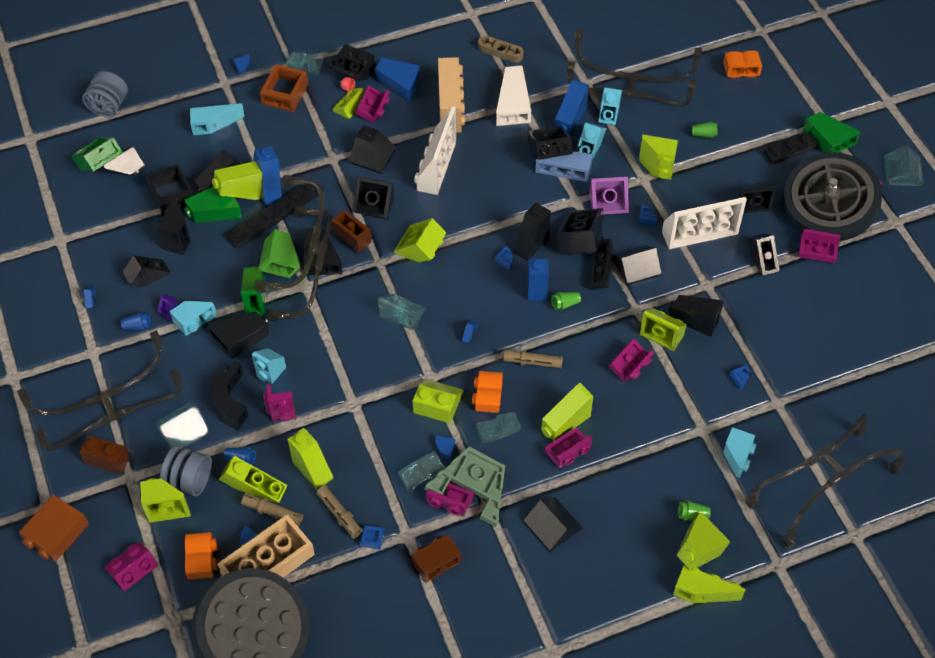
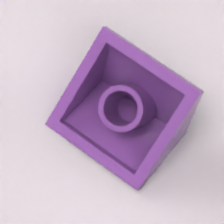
M628 177L591 179V208H603L604 214L629 213Z

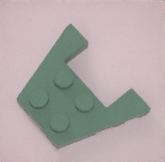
M468 447L447 468L437 474L432 481L428 482L424 490H431L443 495L448 483L451 481L466 490L474 492V494L488 501L479 519L496 527L499 522L505 465Z

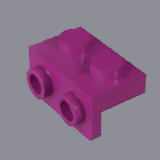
M368 85L355 114L372 123L377 118L380 119L385 111L382 108L387 105L390 99L388 97L390 90L386 89L382 93Z
M803 229L798 257L836 263L840 235Z
M632 339L612 360L608 367L623 382L629 379L633 381L640 375L641 372L639 370L642 366L646 367L652 361L650 357L655 352L653 350L647 352L635 339Z
M266 385L267 392L263 393L264 403L266 404L267 415L271 414L272 421L296 419L292 392L273 394L271 385Z
M575 427L546 446L544 452L558 468L564 465L568 466L576 457L589 452L592 438L590 435L585 437Z
M448 483L443 495L431 490L426 492V501L431 506L446 509L453 515L465 516L474 498V492Z
M138 541L136 544L129 546L120 556L112 559L104 568L118 583L120 588L126 591L156 568L158 563L151 552Z

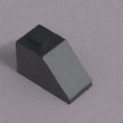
M763 233L748 237L750 253L760 274L764 276L779 272L774 235Z
M134 255L122 271L127 282L133 286H147L170 273L162 259Z

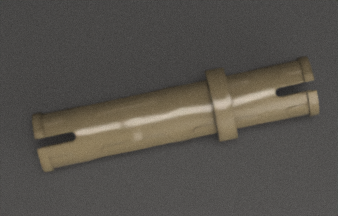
M505 349L503 362L521 363L522 366L530 364L561 369L563 356L528 353L526 350L520 352Z
M327 486L319 488L316 493L317 496L320 497L338 519L337 523L346 529L351 538L358 537L363 530L353 519L352 513L346 511Z
M247 492L242 498V505L253 508L260 514L265 513L277 519H281L288 514L298 527L302 522L303 514L269 502L267 498H259Z

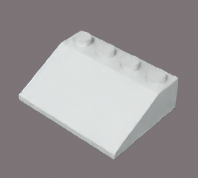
M452 106L436 126L434 133L430 134L429 147L426 146L424 160L421 159L419 165L420 171L415 174L414 183H417V191L438 195L456 145V107Z
M743 197L674 212L663 223L662 234L668 248L673 249L737 235L746 198Z

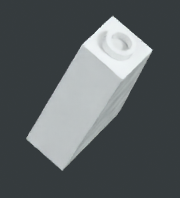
M505 67L496 111V125L531 123V107L523 67Z

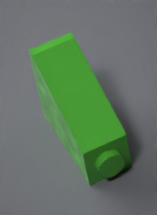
M275 229L264 241L259 270L290 278L300 268L290 233Z

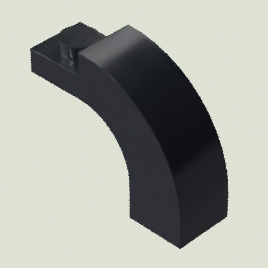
M234 360L231 366L226 368L224 375L219 372L215 374L211 384V398L220 420L227 426L239 431L249 415L246 405L230 397L232 389L244 374L241 363Z

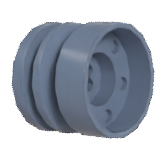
M99 71L95 74L90 86H88L83 94L82 100L84 105L94 114L106 118L113 117L125 99L128 87L119 76L111 72Z
M176 445L172 447L164 460L160 479H163L176 489H181L183 493L197 497L204 490L208 482L212 467L211 456L199 452L192 453L191 450Z

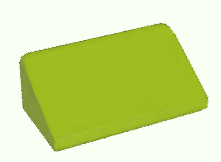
M352 88L332 110L350 119L355 114L365 89Z

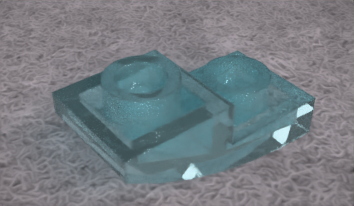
M292 52L285 63L290 68L307 71V74L319 75L325 65L323 59L309 58L307 53Z
M515 412L500 414L496 416L495 420L478 422L475 425L481 443L507 437L522 429Z
M432 452L414 461L397 473L406 488L411 490L424 480H430L439 474L445 467L436 452Z

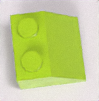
M642 135L639 161L653 177L671 179L678 140Z
M433 218L412 224L408 227L394 252L418 263L430 261L435 256L436 249L443 243L446 232Z
M650 308L643 313L640 335L674 351L685 334L686 324L679 319L666 315L662 311Z
M426 379L419 384L414 396L413 413L451 424L462 397L463 389Z
M151 478L140 482L141 504L149 523L191 516L185 496L178 489L163 479Z

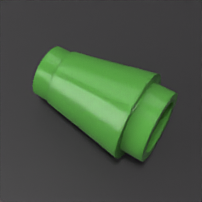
M711 121L692 125L693 136L706 138L717 137V123Z
M556 292L551 297L552 306L555 310L561 311L580 303L581 296L579 292Z
M688 500L679 504L678 516L684 521L694 520L700 512L708 519L710 518L711 509L708 506Z

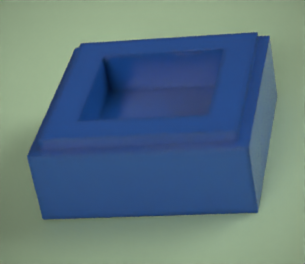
M364 525L360 547L381 550L385 529Z

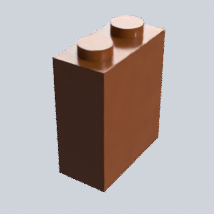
M52 495L19 531V534L23 539L21 542L27 548H35L43 559L47 560L49 558L56 562L89 523L84 514L55 495Z

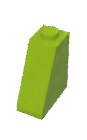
M256 161L214 170L212 184L221 196L260 200L262 171Z
M581 383L577 384L542 419L541 430L553 442L591 417L593 395Z
M305 428L287 439L293 464L317 490L333 479V475L317 441Z
M700 512L689 526L677 556L692 571L721 556L730 541Z

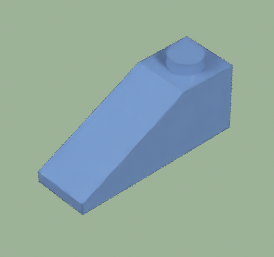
M575 151L570 155L537 159L536 173L588 182L593 155Z

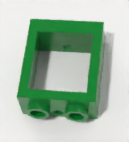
M99 137L71 156L81 171L94 172L123 152L114 137Z

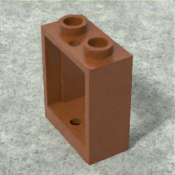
M275 64L260 91L262 105L294 112L309 84L307 71ZM279 78L296 82L291 94L273 91Z

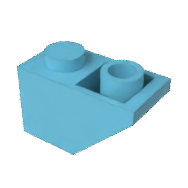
M604 87L598 122L616 125L622 90Z
M585 123L576 152L592 154L593 160L602 143L606 128L593 123Z
M184 301L170 311L173 323L185 336L195 332L200 326L211 321L217 315L212 302Z
M269 348L252 353L257 377L262 381H268L273 384L286 368L284 357Z
M732 427L723 454L736 477L740 478L742 471L747 472L750 460L747 459L748 455L753 456L757 444L753 443L755 435Z

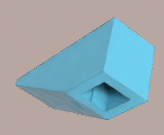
M242 103L190 108L193 135L211 134L245 117Z

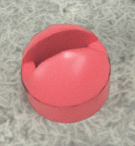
M350 77L343 78L340 82L342 89L349 92L355 87V80Z

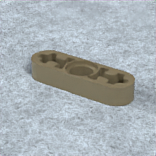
M482 36L478 39V49L481 52L514 63L523 60V49L520 46L490 36ZM502 47L505 50L498 51L497 48Z

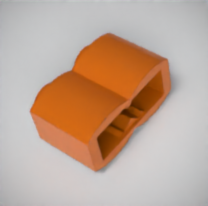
M732 51L725 53L723 63L727 77H755L761 74L762 63L757 51H745L742 53Z
M479 371V377L474 379V388H477V393H473L472 405H476V411L499 413L503 373Z
M211 532L185 535V573L188 580L214 577V571L218 569L217 558H213L214 551H217V539L213 538Z

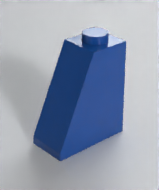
M381 57L379 64H376L374 70L379 83L405 100L411 101L421 78L419 65Z
M574 79L570 83L555 118V126L562 125L570 136L587 108L589 86Z
M272 146L255 149L253 162L256 161L262 171L261 198L265 205L271 204L282 198L278 157Z
M529 259L528 301H547L548 259Z

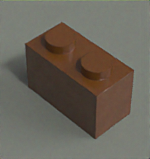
M345 209L331 220L333 234L356 252L360 253L372 243L370 228Z
M89 435L79 452L84 464L121 475L130 459L124 445Z
M449 534L443 537L435 538L426 547L422 546L416 549L412 554V563L424 582L427 583L462 563L461 552Z

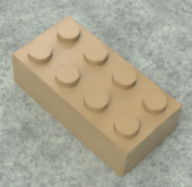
M438 58L440 121L452 106L456 107V132H461V125H465V117L461 115V113H465L464 102H461V100H464V90L460 89L463 88V77H460V75H463L462 65H459V58Z
M287 514L217 565L222 576L240 569L259 568L285 577L315 554L310 540Z

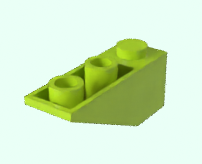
M235 455L227 462L218 479L237 490L261 498H267L276 503L280 502L288 486Z
M684 565L673 595L691 603L742 600L746 589L735 582L729 583L715 574L704 573L698 568L691 571Z

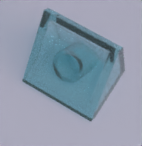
M907 144L884 155L887 185H924L920 156Z
M395 293L379 297L378 299L379 316L410 330L415 328L426 311V307Z
M190 403L154 422L171 449L176 445L185 447L209 433L198 410Z

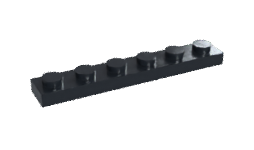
M311 178L225 234L226 239L238 250L323 194V188Z

